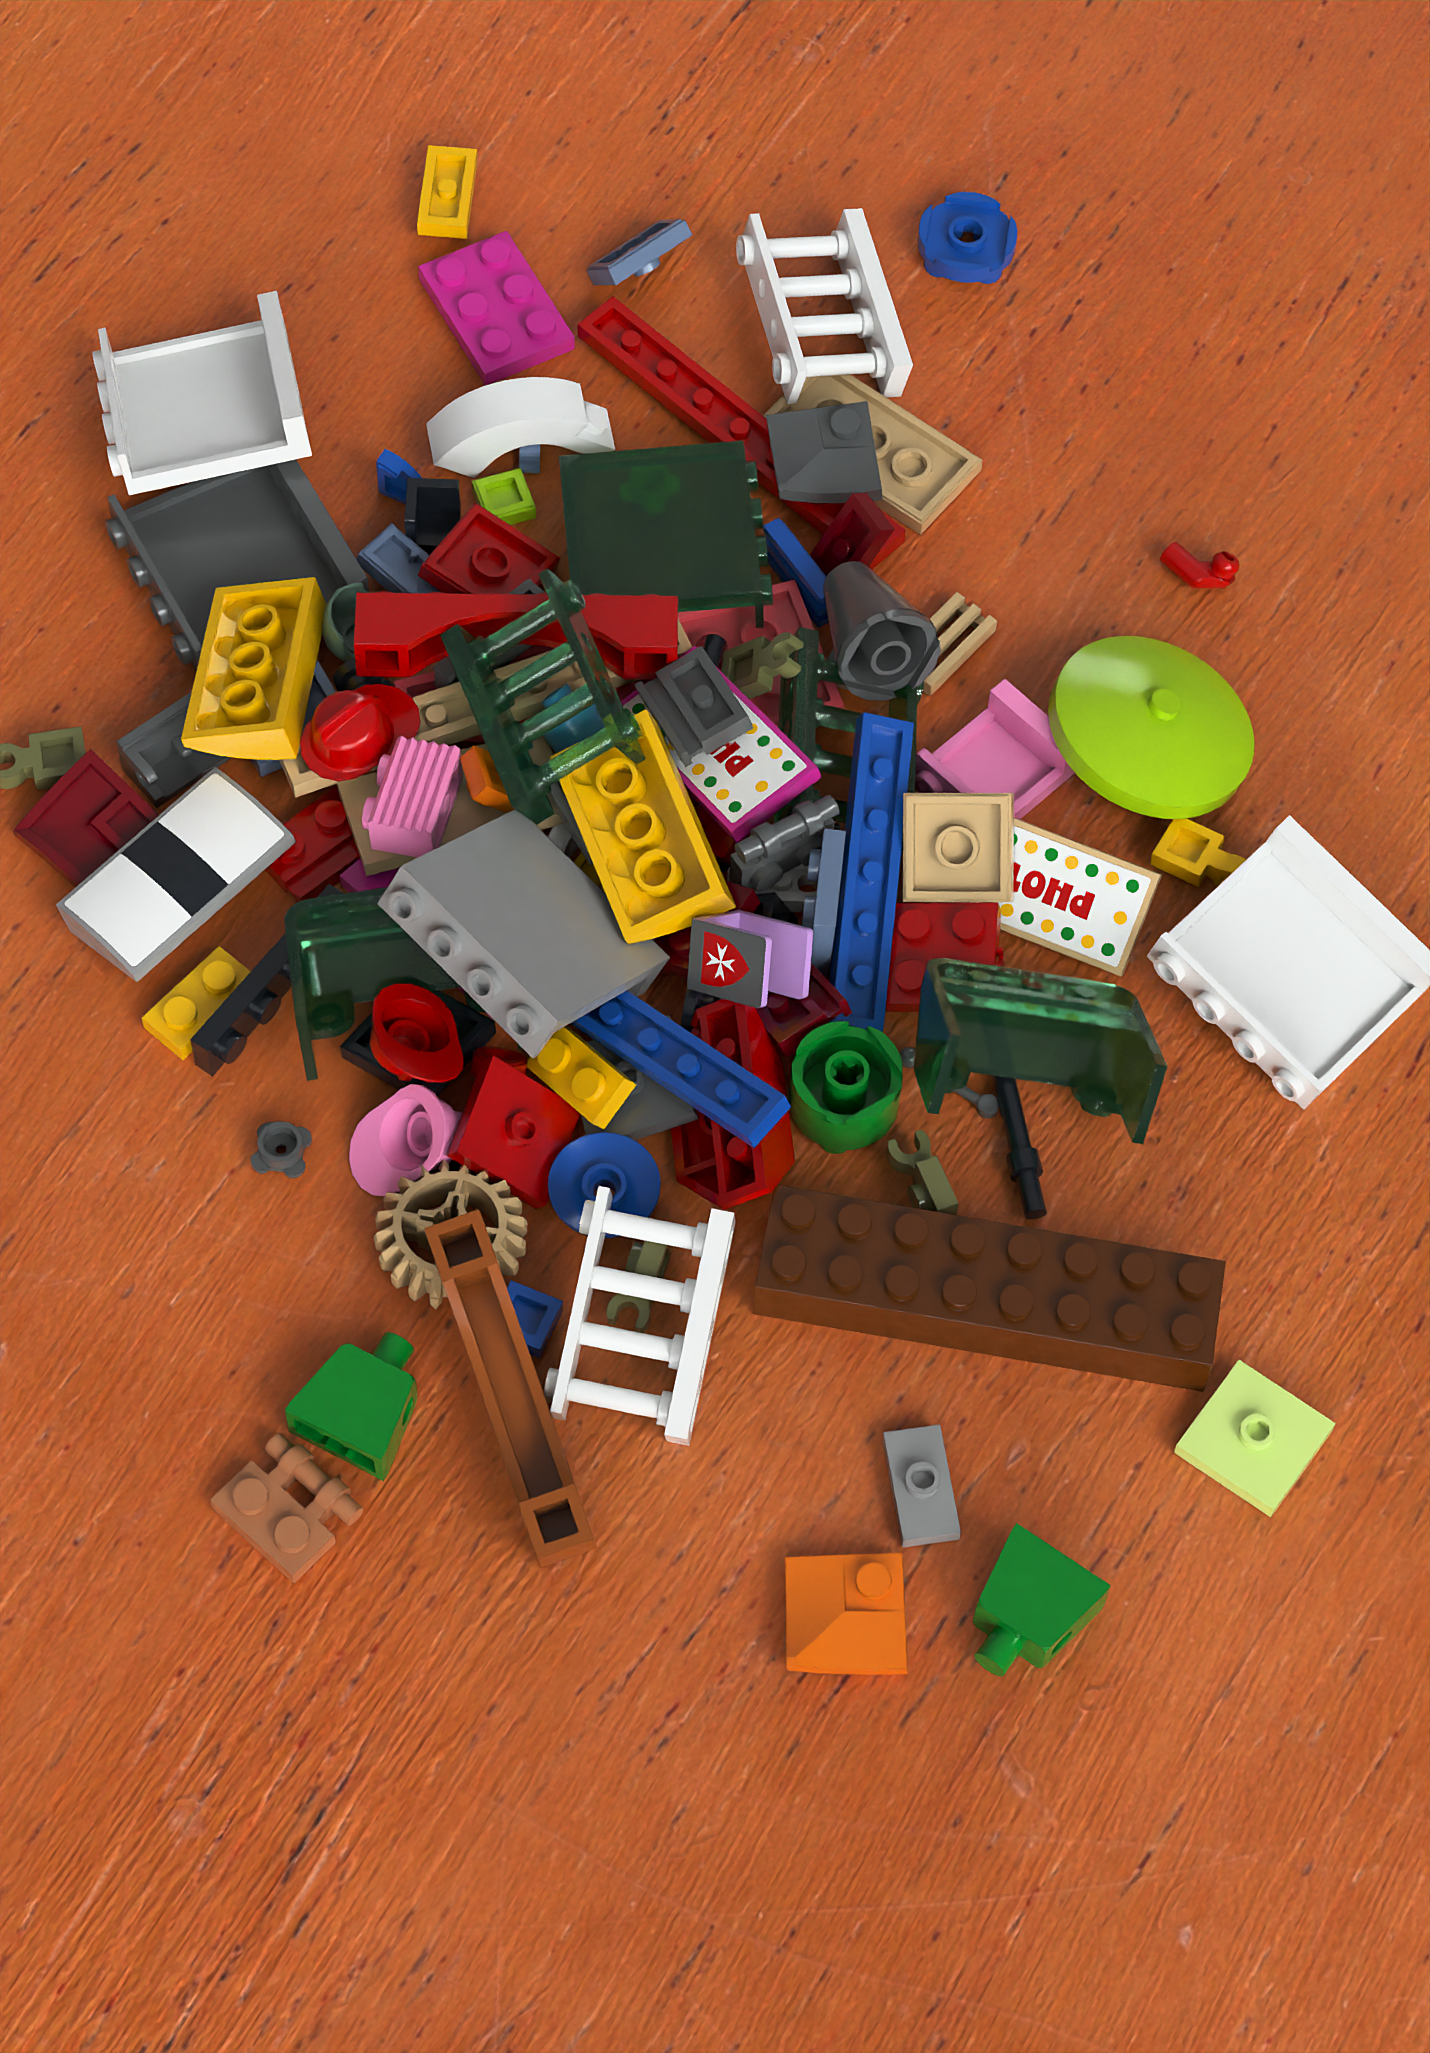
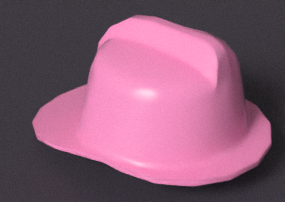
M410 1084L400 1089L392 1097L369 1112L357 1125L351 1138L349 1151L352 1175L359 1186L371 1195L385 1196L386 1192H400L398 1181L401 1176L414 1182L421 1178V1164L428 1172L438 1170L443 1159L448 1164L452 1161L446 1155L463 1113L454 1111L450 1105L437 1098L435 1093L424 1085Z

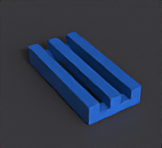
M777 518L763 525V532L766 536L762 537V544L765 547L761 552L762 557L782 582L795 579L809 617L817 628L829 623L823 594L825 574L782 520Z

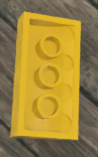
M315 577L218 587L215 589L181 736L184 747L214 755L241 759L282 760L297 758L322 636L323 613L327 605Z
M647 709L550 756L622 935L628 944L646 941L692 926V918L724 913L736 907L660 726Z

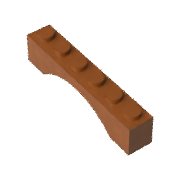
M477 1209L424 1228L541 1567L596 1549L597 1546L480 1210Z

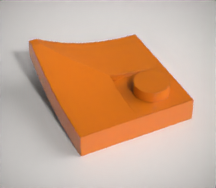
M902 1552L785 1557L786 1664L788 1671L854 1675L908 1674Z

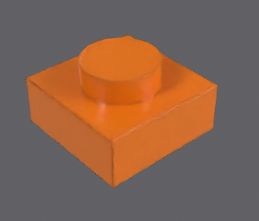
M475 745L460 757L467 781L466 788L472 800H475L480 805L490 806L504 813L519 809L525 804L513 761Z

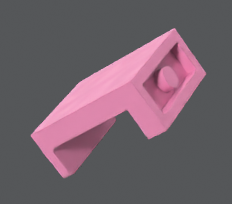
M1004 679L990 691L987 709L932 754L925 748L915 754L912 781L919 793H1014V817L1021 819L1075 774V772L1067 764L1054 741L1048 715Z

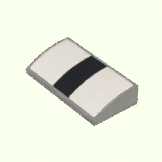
M214 767L59 901L56 907L71 933L134 981L138 982L288 850L296 840L292 833L258 800L217 767Z

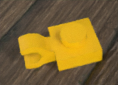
M1186 818L1172 820L1152 852L1151 865L1199 887L1204 877L1208 876L1218 887L1246 859L1222 850L1224 843L1223 835Z

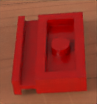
M337 787L331 789L283 824L292 833L296 842L265 869L286 893L289 892L296 899V904L301 909L315 900L328 884L334 886L340 882V875L360 859Z

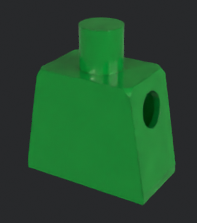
M391 1332L384 1333L372 1354L350 1343L341 1345L286 1407L285 1414L289 1432L384 1481L390 1471L418 1398L416 1379L403 1371L404 1366L414 1352L413 1346L401 1336Z
M1016 1523L976 1605L972 1622L977 1628L988 1634L974 1655L976 1661L984 1669L1000 1677L1005 1675L1018 1655L1035 1667L1043 1668L1102 1610L1111 1585Z

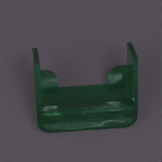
M388 887L302 900L290 907L285 914L284 923L294 1012L307 1081L318 1079L314 1040L333 1038L348 1031L355 1021L354 1003L372 1001L383 988L393 984H413L430 992L461 987L377 904ZM464 990L466 1003L478 1012L487 1013Z
M935 958L927 962L921 982L913 1069L927 1113L939 1114L944 1094L965 1087L968 1083L970 1072L1068 1086L1084 1111L1099 1117H1108L1112 1114L1121 1115L1132 1143H1144L1168 1066L1140 1003L1133 993L1110 983L955 959Z

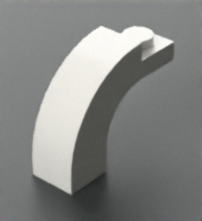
M516 378L480 387L455 399L426 423L433 464L475 478L490 463L504 453L528 445H557L602 461L615 450L607 409L584 401L580 383L559 378Z

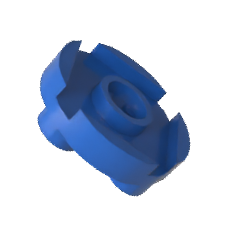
M957 192L945 196V203L937 205L934 209L930 205L920 219L917 242L919 253L924 259L925 270L931 276L944 277L957 282H980L983 284L996 282L1000 279L1002 271L1011 263L1015 254L1017 242V225L1011 215L1009 220L1007 215L1000 211L1001 204L987 195L975 192ZM963 232L973 233V239L976 241L967 243L957 238H961Z

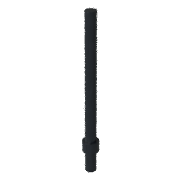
M996 996L995 1012H978L1010 1150V1153L1006 1156L1010 1179L1017 1182L1025 1218L1034 1220L1047 1214L1039 1177L1043 1174L1038 1150L1031 1146Z

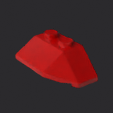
M721 999L696 1009L690 1023L693 1026L690 1033L784 1094L787 1098L783 1062L755 1007ZM698 1110V1120L671 1128L676 1181L723 1210L773 1192L795 1163L789 1110L755 1148Z

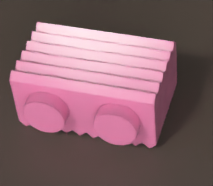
M400 736L396 740L392 754L382 755L377 770V785L380 789L376 798L368 797L366 799L362 813V828L369 830L371 849L420 857L440 847L449 817H451V811L454 808V801L457 799V792H459L460 784L463 780V770L460 761L461 753L457 746L449 747L445 743L438 745L434 741L427 743L423 739L417 741L413 737L407 740L405 737Z

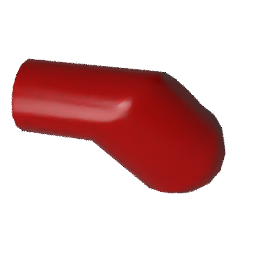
M1178 542L1170 544L1160 557V562L1186 585L1194 589L1226 588L1235 581L1234 574L1238 572L1240 565L1238 559L1226 551L1216 553L1212 561H1198Z

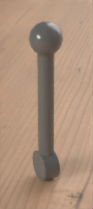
M905 1047L900 1051L899 1054L903 1067L917 1068L975 1104L977 1112L981 1117L990 1119L997 1115L999 1102L994 1095H979L921 1059L916 1048Z

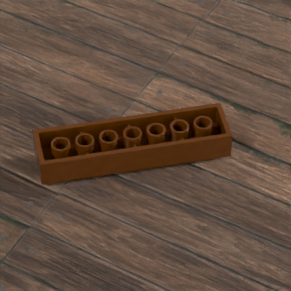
M777 1185L773 1190L755 1285L753 1314L1203 1392L1213 1365L1226 1261Z

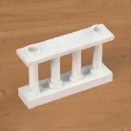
M843 209L837 229L833 230L830 236L772 239L766 238L760 215L749 214L744 233L739 235L736 241V255L738 263L741 266L745 265L773 356V378L777 384H781L787 404L797 403L806 377L869 373L872 378H876L881 395L886 398L901 397L913 363L863 209ZM832 256L833 260H838L842 274L779 278L773 259ZM844 294L846 299L851 300L855 313L791 317L785 298ZM857 334L858 338H863L867 353L803 357L798 337Z
M598 1186L596 1200H586L582 1211L579 1233L586 1234L588 1237L559 1369L550 1367L544 1387L546 1402L552 1403L550 1412L554 1419L564 1421L566 1420L569 1401L656 1418L657 1425L666 1426L664 1433L666 1441L689 1446L736 1223L735 1215L733 1212L711 1208L708 1224L698 1222L697 1227L612 1211L613 1196L610 1188ZM605 1233L692 1250V1256L701 1257L697 1280L686 1278L685 1283L599 1266ZM593 1289L679 1305L680 1312L689 1313L685 1336L675 1334L673 1339L587 1322ZM581 1345L669 1362L668 1368L678 1370L673 1392L663 1390L660 1396L576 1379L575 1373Z

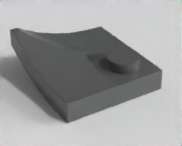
M867 401L766 415L779 499L808 503H846L852 493L867 492L873 501L882 500V486Z

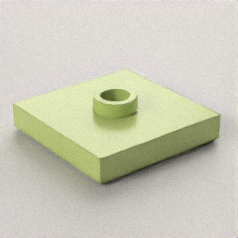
M1238 1360L1177 1443L1174 1453L1269 1517H1272L1329 1437L1336 1423L1241 1360Z

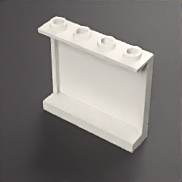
M277 291L257 295L262 318L260 321L112 352L106 328L98 329L101 350L92 351L98 379L102 381L97 382V387L105 413L102 414L107 441L110 445L107 446V453L113 476L123 475L129 495L312 456Z
M1290 815L1275 828L1267 841L1178 925L1169 933H1163L1147 955L1153 962L1157 974L1165 982L1176 985L1193 1001L1196 1012L1204 1020L1216 1024L1232 1039L1236 1051L1247 1061L1256 1063L1272 1078L1275 1089L1287 1100L1295 1101L1303 1110L1430 987V950Z

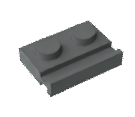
M702 646L655 672L657 678L643 684L642 681L634 684L640 698L659 724L660 729L685 767L692 764L691 758L704 751L708 755L753 729L749 716Z

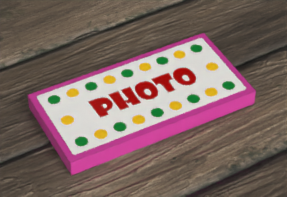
M693 646L691 649H689L687 652H685V653H684L682 656H680L679 658H681V657H683L684 655L690 653L691 651L697 649V647H696V646ZM717 668L749 716L753 729L708 755L703 751L692 757V764L687 767L684 766L664 733L663 736L688 794L737 843L749 834L751 829L762 824L822 776L818 767ZM635 690L611 710L616 720L621 722L645 709L648 710V708L640 698L637 690Z

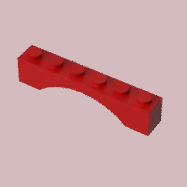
M389 591L356 593L354 628L356 676L411 677L430 664L458 652L486 646L524 644L546 646L578 654L603 665L623 679L657 678L655 672L676 661L678 658V596H660L656 594H645L642 596L605 595L601 593L590 595H553L550 593L499 594L495 592L447 594L444 592L393 593Z

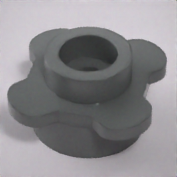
M283 1121L262 1124L257 1130L258 1151L251 1156L252 1168L260 1174L276 1171L283 1172L288 1178L301 1176L306 1169L303 1156L305 1148L309 1147L312 1143L311 1133L304 1127H296L291 1123ZM283 1146L287 1150L285 1153L279 1154L276 1152V1149Z

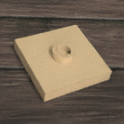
M903 793V902H1013L1014 793Z

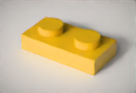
M428 145L417 219L418 235L467 239L478 162L477 149Z
M217 947L142 1017L143 1027L180 1059L184 1060L193 1052L190 1039L251 971L223 948Z
M568 1026L554 1032L539 1055L535 1058L530 1056L527 1060V1068L588 1121L602 1129H605L637 1085Z

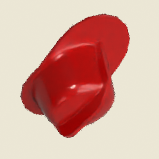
M385 684L364 685L352 691L335 692L324 698L315 708L312 719L305 726L300 739L301 756L308 768L321 778L334 781L356 779L377 766L383 754L391 755L398 737L403 736L407 740L416 737L421 724L419 708L412 697L404 691Z
M393 984L383 988L373 1000L372 1007L373 1025L370 1035V1047L375 1059L383 1068L395 1074L400 1081H411L412 1078L426 1082L444 1083L455 1079L463 1069V1054L457 1035L456 1024L450 1009L438 996L425 988L413 984Z

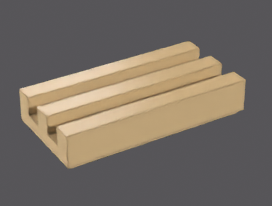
M958 592L930 618L938 635L956 616L959 617L938 638L941 647L939 657L970 625L975 630L922 684L917 686L929 696L996 631L997 620L990 615L985 619L980 615L981 609L975 604H972L970 607L964 603L965 597Z

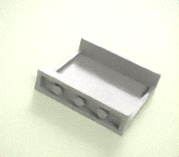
M518 808L402 865L377 903L532 1058L539 1055L554 1032L621 993L629 991L636 997L644 994L670 958L652 939L628 944L622 935L606 894Z

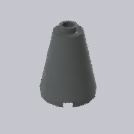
M857 561L846 562L835 567L827 575L823 583V594L839 676L849 691L865 700L886 701L896 697L893 691L908 684L911 689L922 684L935 668L941 652L940 641L937 638V632L931 620L864 563Z

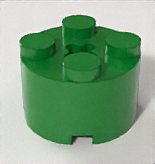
M849 1021L830 1022L817 1027L807 1034L796 1050L791 1066L789 1086L791 1116L801 1132L819 1144L823 1150L831 1154H841L847 1150L863 1148L881 1139L895 1123L898 1115L903 1081L902 1059L898 1049L880 1030L868 1025L867 1029L849 1026Z

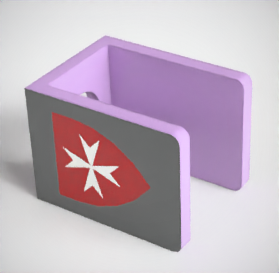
M742 910L692 918L687 989L755 1008L767 1005L768 991L795 999L806 998L809 992L813 931L808 927Z

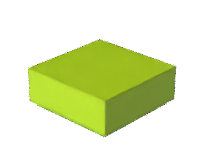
M521 468L472 481V492L476 503L509 525L536 518V506Z

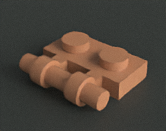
M278 1433L265 1446V1451L278 1462L277 1467L267 1474L251 1460L210 1499L211 1508L295 1584L336 1543L334 1534L323 1524L335 1514L345 1524L350 1526L361 1516L364 1508L349 1496L351 1489L338 1477L330 1479L313 1463L314 1456L303 1445H293L281 1433ZM297 1480L316 1496L314 1501L306 1508L286 1492Z

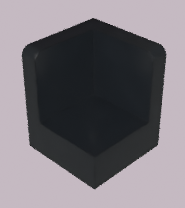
M407 478L405 534L430 555L461 519L460 482L455 479Z

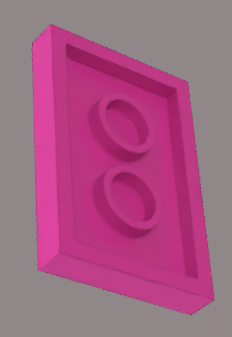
M507 231L418 266L420 282L485 386L575 349L574 335Z

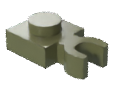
M789 632L779 634L772 641H769L764 636L758 637L724 651L721 672L748 699L772 691L773 677L780 675L783 678H791L801 671V665L789 658V655L794 651L802 649L804 642Z
M82 726L28 734L30 744L28 748H20L10 743L0 744V764H14L9 769L0 770V788H15L21 785L25 779L33 777L37 790L51 788L86 754Z

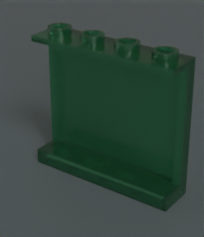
M743 440L559 456L571 595L601 593L605 595L642 596L645 594H656L660 596H678V612L753 606L756 628L764 627L763 606L773 605L772 582L770 574L760 573V567H768L767 544L765 535H755V529H763L762 506L760 498H751L750 492H758L756 461H746Z

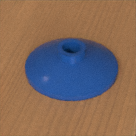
M601 1132L582 1136L563 1148L551 1166L548 1177V1193L551 1205L558 1217L568 1227L579 1233L584 1203L586 1200H596L594 1193L598 1186L611 1188L615 1192L611 1205L612 1211L649 1218L659 1200L661 1181L655 1160L641 1144L624 1135ZM605 1233V1238H614L620 1236Z

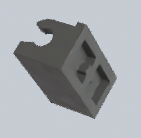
M192 692L116 741L122 770L156 808L203 778L214 767L218 768L233 758L184 747L181 736Z

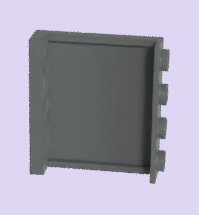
M296 459L193 481L126 510H123L115 494L107 497L111 519L105 521V526L113 545L117 550L125 547L130 556L127 559V565L136 585L139 588L145 585L148 587L152 594V597H149V603L157 622L161 627L169 624L174 633V636H171L172 645L180 662L184 666L191 663L195 671H197L215 589L218 587L315 577L326 604L338 588L355 582L363 583L365 591L369 592L366 574Z

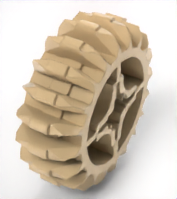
M443 1159L438 1167V1173L430 1174L421 1164V1178L417 1182L401 1176L398 1181L400 1194L386 1192L383 1199L386 1210L378 1211L375 1218L376 1228L380 1230L374 1235L375 1249L382 1252L379 1256L381 1269L384 1272L392 1271L391 1283L396 1289L409 1285L408 1293L413 1302L420 1299L425 1293H429L430 1305L436 1310L442 1303L443 1297L448 1296L436 1262L431 1264L422 1260L409 1248L405 1240L417 1242L418 1248L431 1251L424 1228L466 1214L467 1205L479 1209L493 1222L496 1228L486 1227L502 1275L516 1276L519 1270L516 1258L524 1257L526 1254V1241L522 1237L528 1232L527 1220L519 1216L522 1214V1203L518 1197H509L510 1186L507 1185L506 1180L492 1184L484 1170L474 1176L472 1171L465 1165H461L459 1171H450L448 1162ZM443 1204L434 1210H427L433 1206Z

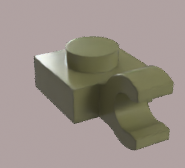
M923 1130L915 1131L914 1144L918 1151L910 1155L900 1151L895 1139L889 1140L887 1146L889 1164L896 1171L908 1174L913 1178V1184L908 1186V1195L912 1208L957 1215L959 1203L937 1155L932 1156L931 1144L927 1134Z
M644 1241V1244L635 1242L630 1251L625 1271L663 1279L673 1246ZM616 1294L607 1306L608 1324L615 1326L620 1311L631 1307L639 1312V1317L635 1324L636 1332L645 1333L650 1325V1310L654 1300Z

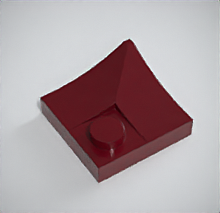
M90 749L35 804L15 827L13 833L21 842L43 858L76 888L158 817L159 814Z

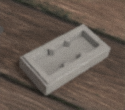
M932 1425L883 1432L882 1442L902 1548L959 1540L961 1530L941 1426Z

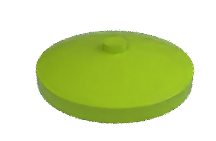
M1115 636L1092 642L1077 651L1067 661L1051 690L1048 704L1049 724L1052 736L1061 755L1077 776L1090 788L1109 801L1130 811L1162 819H1186L1207 814L1221 807L1235 794L1251 767L1254 756V734L1248 713L1238 695L1227 681L1204 661L1167 642L1140 636Z

